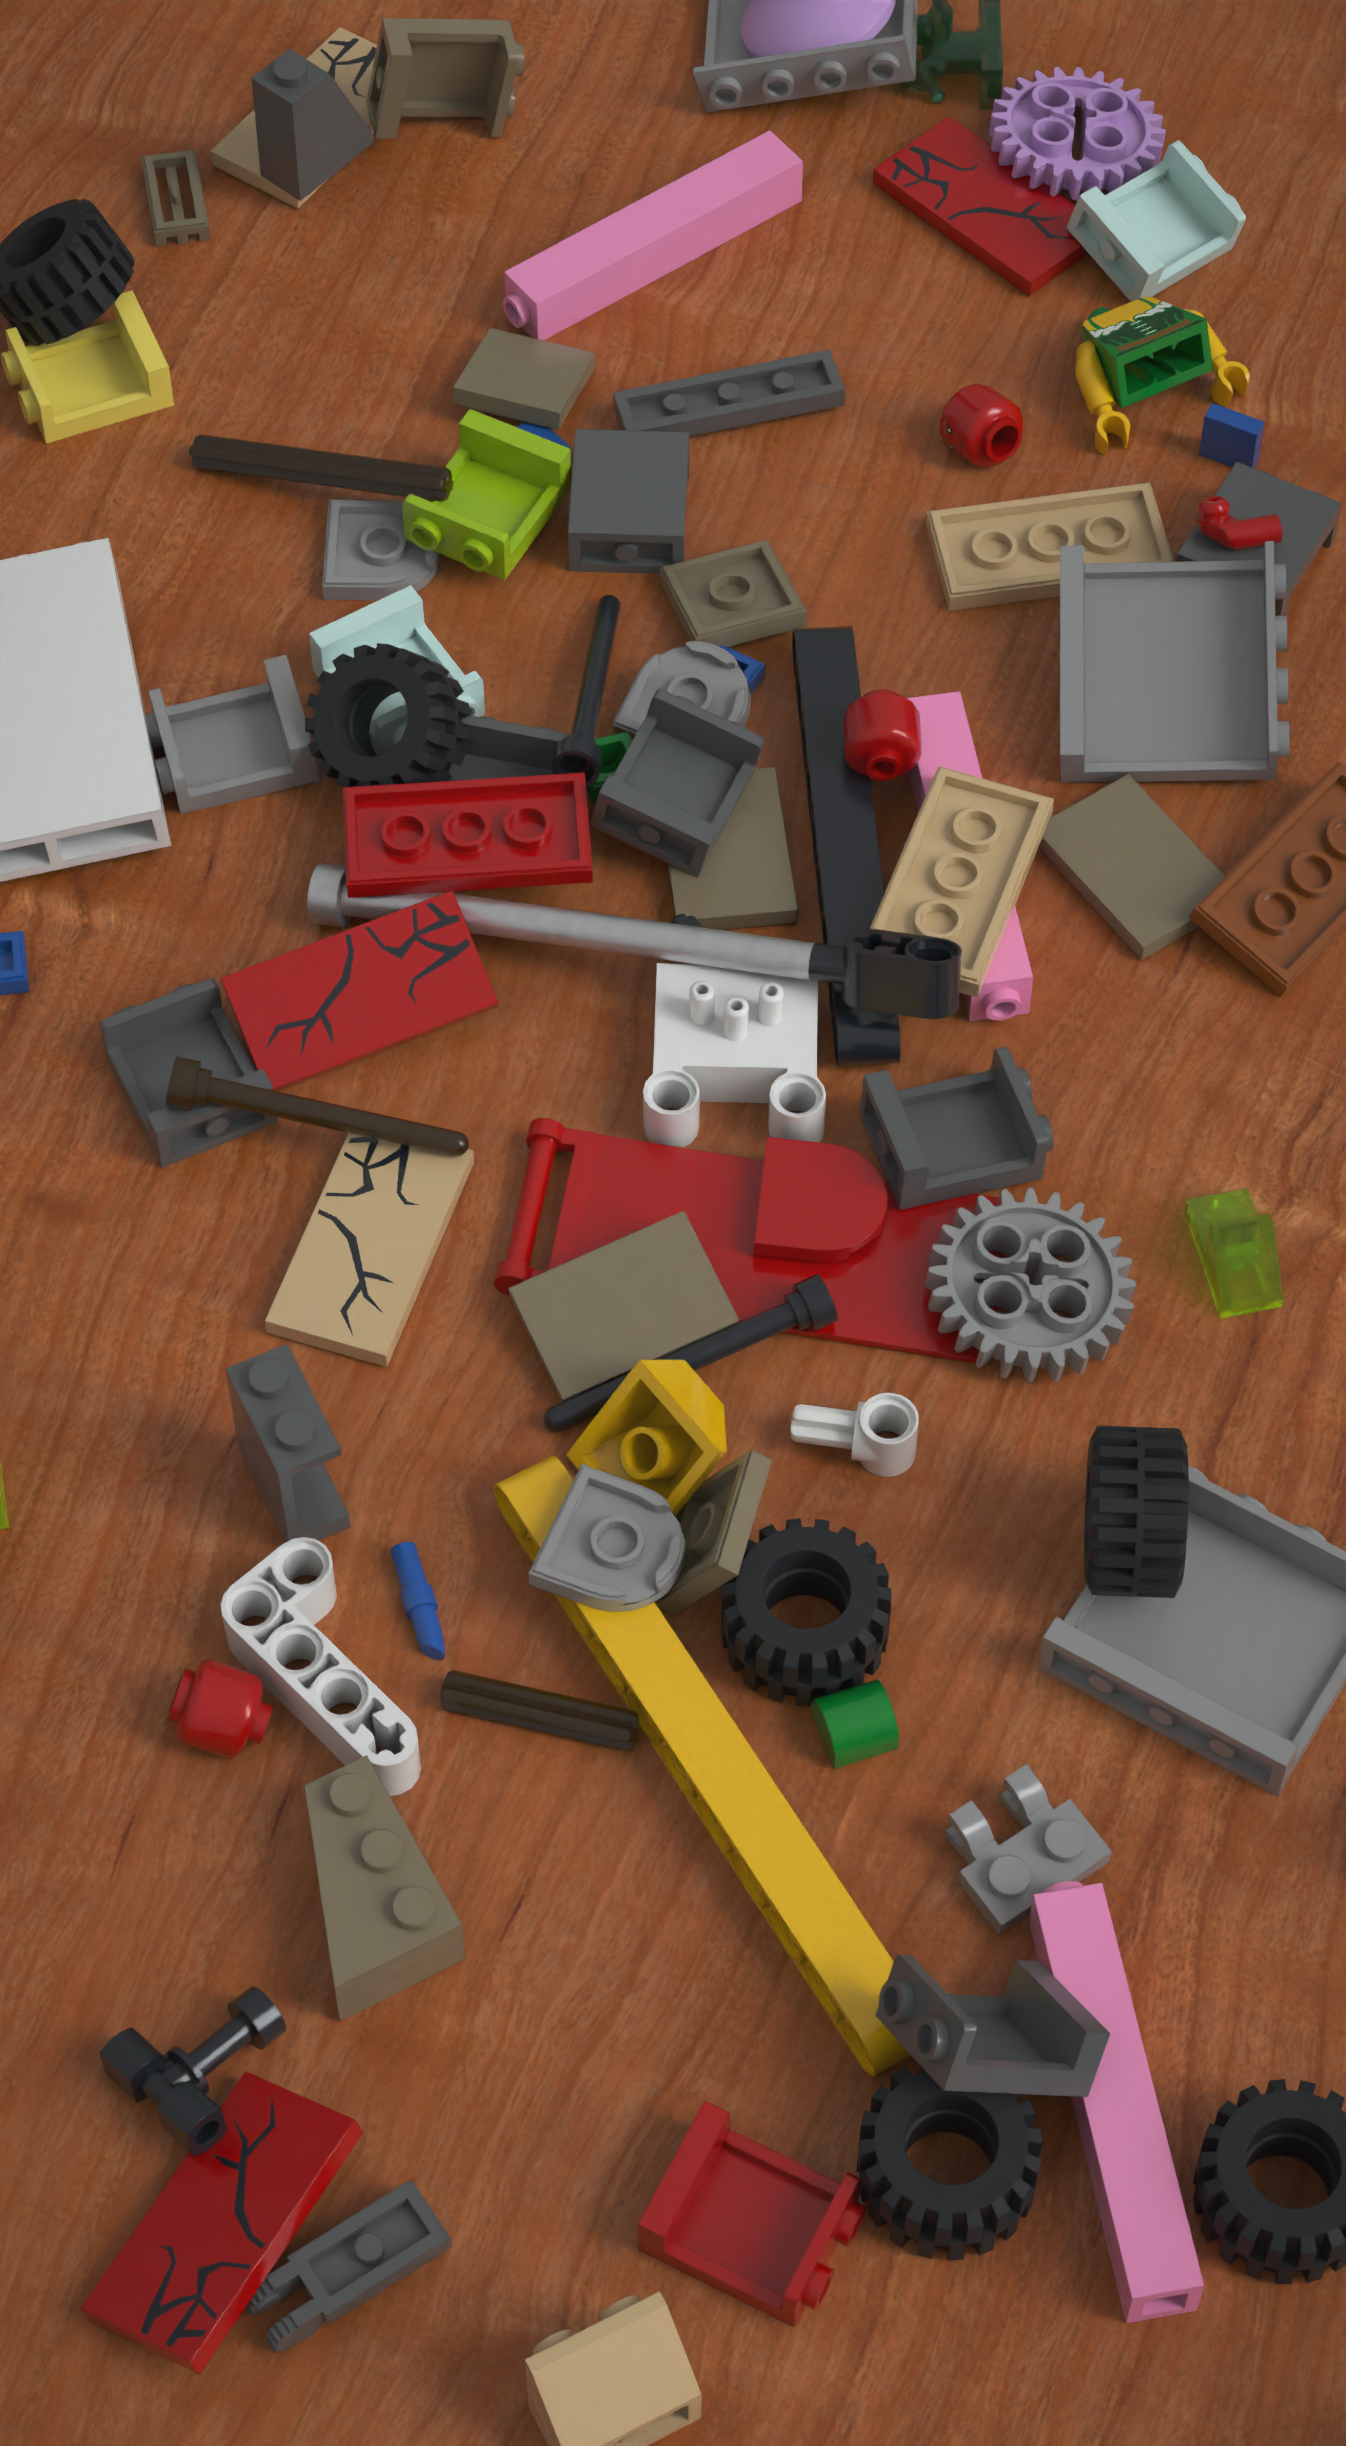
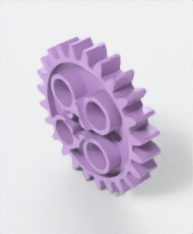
M1055 67L1053 77L1048 78L1042 72L1036 70L1034 71L1032 82L1018 77L1016 78L1015 89L1010 87L1003 88L1001 99H995L988 136L992 137L991 151L1000 152L999 165H1013L1012 177L1014 179L1029 175L1031 177L1029 188L1034 189L1045 183L1050 185V196H1055L1061 189L1069 190L1072 200H1077L1081 191H1088L1097 186L1100 191L1106 189L1112 192L1158 165L1166 130L1161 128L1163 116L1153 114L1155 105L1153 101L1139 102L1141 95L1139 88L1126 92L1123 91L1124 79L1122 78L1116 79L1109 84L1103 82L1104 73L1102 71H1098L1092 78H1087L1081 67L1075 69L1073 76H1066L1063 70ZM1075 106H1079L1082 109V121L1079 132V161L1072 158Z

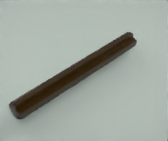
M203 434L195 437L193 445L189 449V455L192 456V465L198 469L401 497L413 494L425 500L437 502L448 500L450 492L454 487L451 471L446 467Z

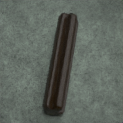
M457 1670L447 1673L440 1693L441 1706L445 1710L625 1751L633 1748L639 1731L640 1720L639 1714L636 1711Z

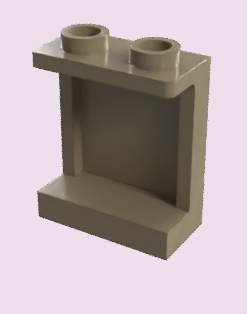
M382 18L366 100L375 139H396L401 116L481 117L486 121L490 137H502L506 117H512L514 114L515 76H521L524 69L523 46L521 43H515L510 21Z

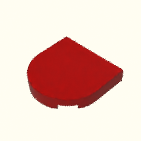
M767 1137L753 1255L812 1262H836L849 1258V1253L862 1248L871 1240L874 1241L883 1228L888 1196L881 1174L867 1158L847 1147L829 1143Z

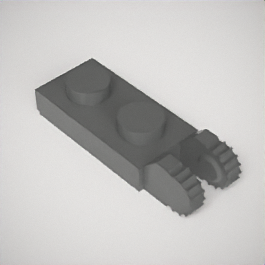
M412 2180L410 2182L407 2181L287 2256L288 2263L267 2275L246 2306V2309L251 2315L264 2313L289 2298L301 2285L310 2301L277 2321L273 2327L269 2328V2332L266 2333L265 2337L275 2353L288 2350V2348L294 2347L296 2343L313 2335L323 2322L327 2326L450 2249L452 2247L451 2238Z

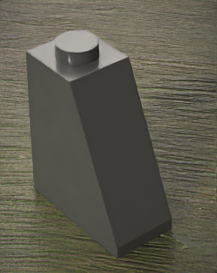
M288 49L251 78L260 174L299 201L304 199L374 142V134L332 76L293 50Z

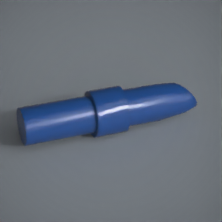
M410 1541L399 1543L392 1547L390 1552L402 1589L400 1597L406 1617L411 1619L420 1650L432 1659L443 1660L445 1658V1647L442 1629L436 1612L438 1604L432 1585L427 1583L416 1544Z

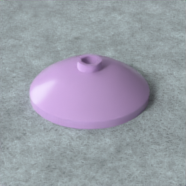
M750 0L741 19L740 33L745 48L752 58L871 40L889 20L896 0Z

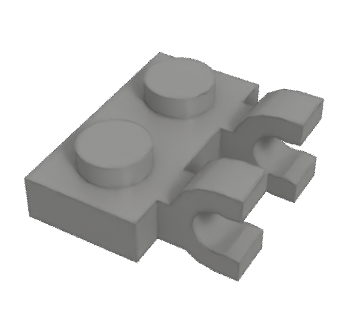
M1027 1764L1004 1779L1003 1784L1008 1790L1003 1792L999 1798L1011 1815L1024 1827L1023 1830L998 1845L994 1840L991 1828L985 1817L971 1800L949 1814L948 1820L952 1826L946 1829L944 1834L956 1851L969 1863L967 1867L959 1872L957 1882L998 1936L1030 1915L1033 1894L1042 1893L1047 1887L1059 1882L1082 1881L1109 1863L1112 1851L1071 1799H1068L1055 1809L1052 1808L1041 1782Z

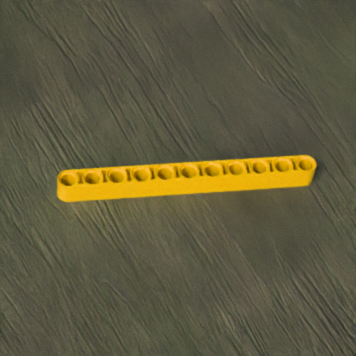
M554 1455L493 1485L494 1496L504 1519L533 1563L573 1483V1479L564 1465ZM553 1593L627 1708L639 1714V1726L862 2068L870 2076L875 2077L911 2057V2054L875 2016L879 2006L881 1988L888 1980L894 1961L655 1602L636 1610L610 1612L598 1610Z

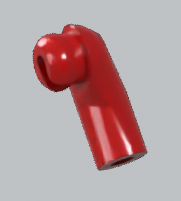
M1222 496L1205 497L1198 503L1197 508L1200 517L1196 519V523L1201 534L1229 549L1242 550L1265 546V541H1274V544L1282 541V526L1277 514L1240 520L1229 515L1230 504Z

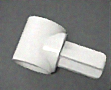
M881 1393L871 1397L866 1402L859 1401L857 1411L800 1404L795 1407L792 1413L790 1435L791 1439L798 1443L851 1449V1460L860 1461L867 1471L877 1476L893 1477L907 1471L915 1460L919 1415L916 1407L909 1399L895 1393ZM890 1431L898 1434L899 1437L885 1439L877 1436L876 1433Z

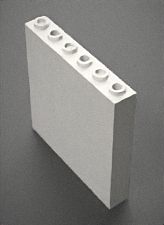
M109 538L81 542L71 546L0 560V882L171 846L119 577Z

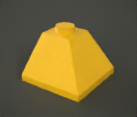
M640 1359L567 1452L566 1456L578 1470L581 1464L655 1491L666 1499L670 1509L676 1516L727 1452L724 1404L685 1360Z

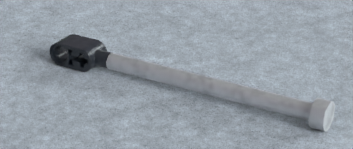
M320 863L316 866L309 884L307 898L308 916L313 924L343 928L349 923L351 916L374 920L445 892L348 898L346 866ZM455 894L470 933L841 984L842 1000L847 1005L861 1010L925 1019H940L955 1014L959 1009L962 950L957 943L944 938L879 929H862L846 935L843 947Z

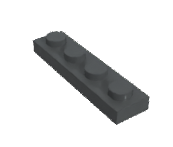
M830 350L613 392V409L621 430L689 432V436L845 405V387Z

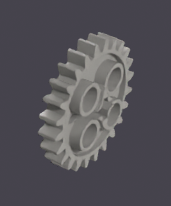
M1006 1188L1001 1190L996 1207L983 1195L978 1196L973 1214L960 1207L956 1211L953 1225L943 1224L937 1244H933L928 1260V1265L931 1267L928 1269L925 1288L933 1290L928 1309L929 1311L943 1312L938 1327L939 1332L949 1333L958 1330L959 1334L954 1350L959 1353L972 1346L977 1348L979 1352L975 1366L978 1368L986 1365L992 1358L999 1360L1000 1377L1005 1379L1012 1371L1014 1365L1023 1367L1027 1383H1033L1038 1368L1043 1367L1046 1368L1054 1382L1060 1381L1065 1363L1079 1375L1083 1374L1089 1356L1102 1362L1106 1357L1109 1345H1118L1125 1328L1124 1324H1128L1134 1304L1130 1301L1136 1288V1281L1127 1278L1133 1263L1132 1259L1129 1257H1116L1122 1242L1121 1237L1111 1236L1102 1239L1100 1235L1106 1220L1100 1217L1085 1223L1081 1220L1084 1210V1204L1081 1202L1074 1205L1068 1212L1060 1209L1061 1198L1060 1193L1057 1192L1052 1194L1047 1204L1038 1203L1034 1188H1028L1023 1202H1015L1012 1194ZM988 1251L1001 1252L1008 1258L995 1257ZM1052 1256H1063L1071 1262L1058 1261ZM989 1306L1001 1307L1007 1310L1009 1314L996 1313ZM1060 1310L1067 1312L1073 1318L1060 1317L1053 1311Z

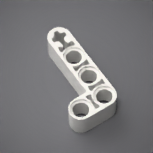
M307 1537L291 1539L278 1547L232 1584L224 1593L221 1611L227 1645L232 1654L251 1673L258 1675L263 1681V1685L344 1765L367 1755L389 1795H400L413 1787L418 1781L421 1771L416 1727L400 1708L314 1626L330 1612L337 1598L331 1553L324 1544L316 1539ZM302 1575L318 1577L309 1584L300 1585L292 1582L293 1579ZM251 1616L267 1618L265 1622L256 1626L240 1624ZM297 1659H305L312 1662L308 1667L300 1670L285 1668L287 1663ZM340 1703H351L357 1706L354 1711L348 1714L338 1715L329 1711L333 1706ZM376 1745L382 1750L378 1754L376 1753Z

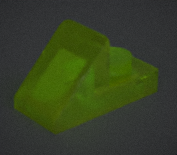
M1248 1188L1188 1199L1184 1214L1220 1319L1282 1307L1284 1299L1274 1222L1270 1214L1257 1215Z

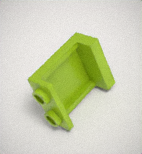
M469 409L459 422L460 448L446 465V468L451 471L452 480L454 481L453 490L450 492L448 500L443 502L425 500L413 494H408L402 502L404 539L413 542L424 550L435 551L462 562L475 571H484L506 580L571 489V449Z

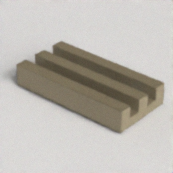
M195 149L141 156L156 247L167 246L166 238L177 236L178 244L189 243L188 235L198 234L199 241L210 240L209 224ZM186 164L195 218L185 219L176 171V166ZM165 167L174 221H163L155 168Z

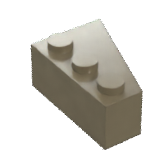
M367 1755L304 1785L340 2021L465 1959L462 1923Z

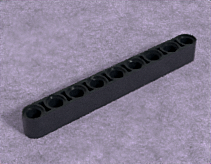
M852 626L793 629V668L823 944L843 947L846 935L853 931L870 929L884 896L871 778L853 771L844 756L843 717L849 705L861 697ZM827 983L837 1067L900 1063L901 1047L898 1015L853 1008L842 1000L841 984Z

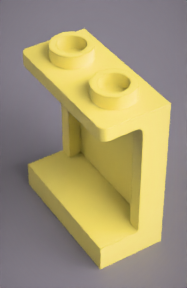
M133 290L122 293L112 304L115 320L80 330L67 338L51 344L44 343L39 346H25L17 327L5 330L9 351L1 353L0 356L6 378L10 386L20 385L22 391L18 392V399L24 418L28 425L37 422L46 444L174 406L169 365Z

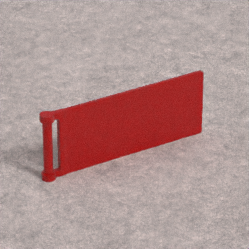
M538 1118L530 1122L526 1137V1144L530 1148L506 1258L498 1263L493 1282L494 1287L499 1292L509 1295L508 1288L546 1272L530 1267L554 1155L560 1151L572 1152L573 1157L548 1270L685 1211L740 1322L784 1303V1295L793 1292V1284L818 1274L832 1297L837 1310L838 1321L814 1332L810 1327L799 1331L794 1326L783 1331V1333L976 1364L979 1350L974 1346L959 1353L954 1350L959 1334L958 1330L949 1333L939 1332L938 1327L943 1312L929 1311L928 1304L933 1290L925 1288V1280L928 1269L931 1267L928 1265L932 1246L937 1244L943 1224L953 1225L956 1211L960 1207L973 1214L977 1197L981 1195L970 1194L899 1210L888 1182L884 1180L888 1200L883 1228L874 1241L871 1240L862 1248L849 1253V1258L836 1262H812L753 1255L764 1160L565 1128L561 1123L549 1118ZM983 1195L994 1207L997 1206L998 1197ZM988 1251L995 1257H1006V1255L1002 1254L1001 1252ZM989 1306L991 1310L997 1313V1306Z

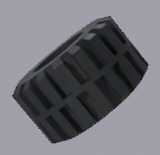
M71 199L50 206L25 220L0 243V312L13 328L17 327L25 343L30 342L31 345L39 346L44 343L51 344L67 338L97 320L118 299L133 275L134 258L90 200L82 199L78 201V199Z
M377 643L376 648L368 645L355 647L354 658L345 654L338 656L332 661L336 668L333 673L323 670L316 682L322 685V689L318 696L310 693L307 706L315 709L314 717L305 719V732L315 735L316 740L309 743L308 746L313 757L323 759L319 768L326 776L337 779L336 784L341 787L449 781L453 777L447 769L451 763L461 766L466 754L458 750L461 740L470 742L471 728L463 726L462 719L471 716L469 703L457 699L464 690L457 680L447 677L449 671L446 668L429 660V658L390 644ZM400 692L405 700L408 715L404 734L390 751L378 756L370 740L372 716L384 699Z
M1098 1425L1090 1438L1085 1490L1084 1575L1092 1595L1175 1598L1182 1585L1187 1546L1189 1473L1187 1444L1179 1428Z
M801 1518L786 1520V1529L782 1531H777L773 1524L760 1529L759 1543L748 1540L739 1574L722 1585L721 1639L723 1648H728V1662L734 1671L744 1669V1683L754 1691L761 1685H765L768 1687V1698L780 1703L786 1694L796 1696V1706H811V1697L825 1696L840 1691L842 1687L848 1689L863 1684L864 1673L873 1676L881 1664V1652H886L892 1588H888L889 1574L885 1564H876L877 1551L868 1542L860 1546L855 1544L856 1532L845 1526L838 1533L830 1531V1521L815 1519L814 1527H802ZM809 1595L828 1601L840 1611L841 1616L823 1627L802 1629L781 1622L770 1612V1609L786 1598Z
M919 2063L917 2074L911 2075L905 2067L891 2075L890 2090L881 2085L871 2097L870 2111L864 2112L860 2127L856 2171L859 2173V2178H861L859 2193L862 2202L870 2201L869 2217L877 2228L889 2223L891 2225L889 2239L901 2248H903L908 2239L917 2242V2255L932 2259L934 2248L947 2249L948 2261L964 2260L965 2247L972 2245L979 2256L993 2250L997 2234L1007 2241L1017 2231L1019 2216L1026 2218L1032 2206L1041 2164V2128H1034L1036 2112L1030 2101L1017 2103L1019 2094L943 2091ZM937 2132H951L963 2135L978 2144L987 2155L991 2166L983 2175L973 2181L948 2185L935 2182L921 2174L913 2166L906 2152L916 2141L924 2136Z
M1285 2079L1270 2080L1266 2093L1262 2095L1255 2085H1252L1240 2091L1237 2105L1228 2100L1218 2110L1215 2123L1209 2124L1204 2136L1193 2184L1196 2185L1193 2196L1195 2214H1204L1201 2230L1208 2242L1219 2237L1221 2238L1222 2244L1219 2255L1230 2265L1237 2257L1248 2262L1244 2274L1258 2280L1264 2269L1275 2272V2284L1291 2285L1295 2272H1302L1306 2283L1322 2279L1326 2265H1329L1335 2272L1346 2265V2113L1342 2110L1345 2098L1332 2090L1326 2099L1314 2094L1315 2083L1301 2080L1298 2090L1294 2091L1287 2090ZM1284 2155L1297 2158L1311 2166L1319 2174L1326 2186L1328 2198L1315 2206L1303 2209L1279 2206L1258 2192L1250 2180L1247 2167L1255 2161L1268 2156Z

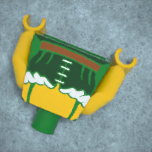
M1141 297L1112 310L1107 307L1097 308L1089 315L1081 327L1083 343L1078 346L1076 351L1075 376L1089 413L1096 414L1098 417L1094 444L1098 452L1103 455H1107L1108 452L1107 433L1118 435L1125 449L1128 445L1130 422L1126 415L1113 411L1112 407L1115 404L1124 408L1212 370L1216 377L1210 391L1212 398L1219 405H1229L1233 396V388L1240 397H1243L1249 384L1250 373L1247 367L1236 361L1227 362L1225 359L1228 353L1207 322V319L1196 310L1181 309L1154 297Z

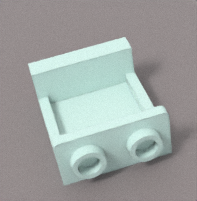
M1177 140L1168 146L1163 160L1158 165L1112 192L1104 195L1095 186L1079 195L1066 228L1132 302L1141 297L1156 295L1231 250L1246 221V215L1241 210L1236 199L1226 193L1207 172L1203 162L1196 155H1193L1180 140Z
M411 585L309 633L313 672L317 677L320 676L323 670L333 673L336 668L332 661L341 654L354 658L355 647L368 645L376 648L377 643L390 644L441 664L449 671L447 677L457 680L464 690L457 699L469 703L471 716L481 717L485 715L483 679L476 671L464 675L424 623L423 600ZM400 692L384 699L372 716L370 740L378 756L390 751L404 734L408 715L405 700Z

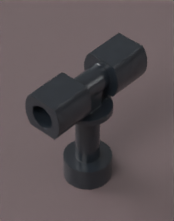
M255 1986L249 1987L228 2004V2011L232 2020L188 2054L181 2048L174 2046L166 2054L162 2055L133 2027L115 2035L99 2053L105 2074L135 2102L149 2098L155 2103L162 2127L193 2156L200 2155L212 2148L227 2131L222 2109L206 2095L209 2092V2085L205 2076L248 2042L262 2050L286 2031L284 2019L277 2007L264 1992Z

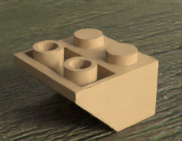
M660 2291L643 2300L638 2295H632L615 2302L602 2312L600 2322L576 2334L571 2329L556 2332L538 2343L533 2349L534 2355L525 2359L529 2409L548 2446H648L701 2418L702 2394L668 2306Z

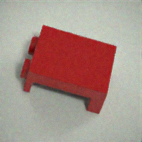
M704 2100L638 2223V2250L795 2327L805 2306L817 2310L824 2299L834 2275V2269L826 2265L837 2243L849 2247L861 2226L867 2208L858 2203L861 2178L847 2172L840 2183L730 2129V2112Z

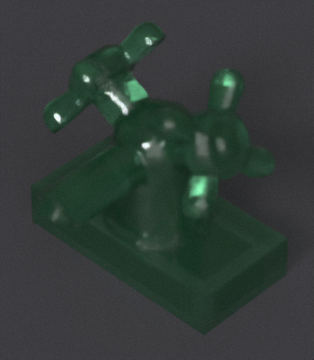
M933 0L927 14L918 15L917 45L922 47V60L919 61L916 57L915 80L899 83L900 89L909 90L913 87L918 91L928 92L931 100L938 104L945 99L946 95L936 84L937 76L942 74H971L978 78L979 110H993L995 99H1001L1003 61L1000 0H978L977 27L975 31H953V8L947 0Z

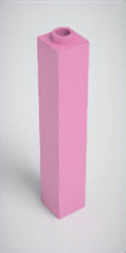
M769 130L506 270L504 272L505 298H503L502 303L507 318L515 327H522L532 338L544 341L801 202L803 161L772 131Z
M960 691L906 698L913 702L920 713L922 754L916 766L908 772L918 813L938 766L982 778ZM1016 907L1013 909L978 998L962 993L969 1021L984 1019L1006 1020L1015 1015L1028 1014L1030 1011L1033 974Z
M1077 1881L1059 1882L1047 1887L1042 1893L1033 1894L1029 1926L1038 1961L1111 2033L1088 2097L1071 2096L1125 2322L1131 2323L1197 2311L1204 2289V2282L1103 1884L1097 1883L1083 1886Z

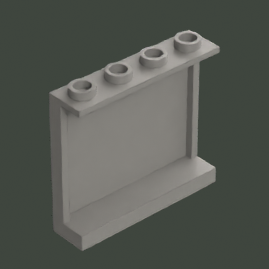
M709 0L704 66L694 67L693 71L706 113L914 81L916 76L918 0H896L889 20L871 40L752 58L749 55L740 33L741 19L750 0Z
M1265 541L1264 560L1084 564V545H1060L1061 783L1115 782L1127 774L1136 782L1277 779L1278 757H1289L1290 736L1289 721H1278L1277 704H1288V668H1276V652L1287 651V616H1275V600L1286 599V564H1274V541Z
M1188 1465L1189 1495L1186 1559L1183 1582L1175 1598L1092 1595L1086 1584L1065 1619L1062 1620L1056 1617L1044 1635L1039 1669L1268 1792L1279 1796L1346 1684V1551L1327 1542L1315 1529L1305 1525H1294L1268 1512L1264 1505L1253 1497L1244 1494L1235 1495L1208 1481L1201 1471Z

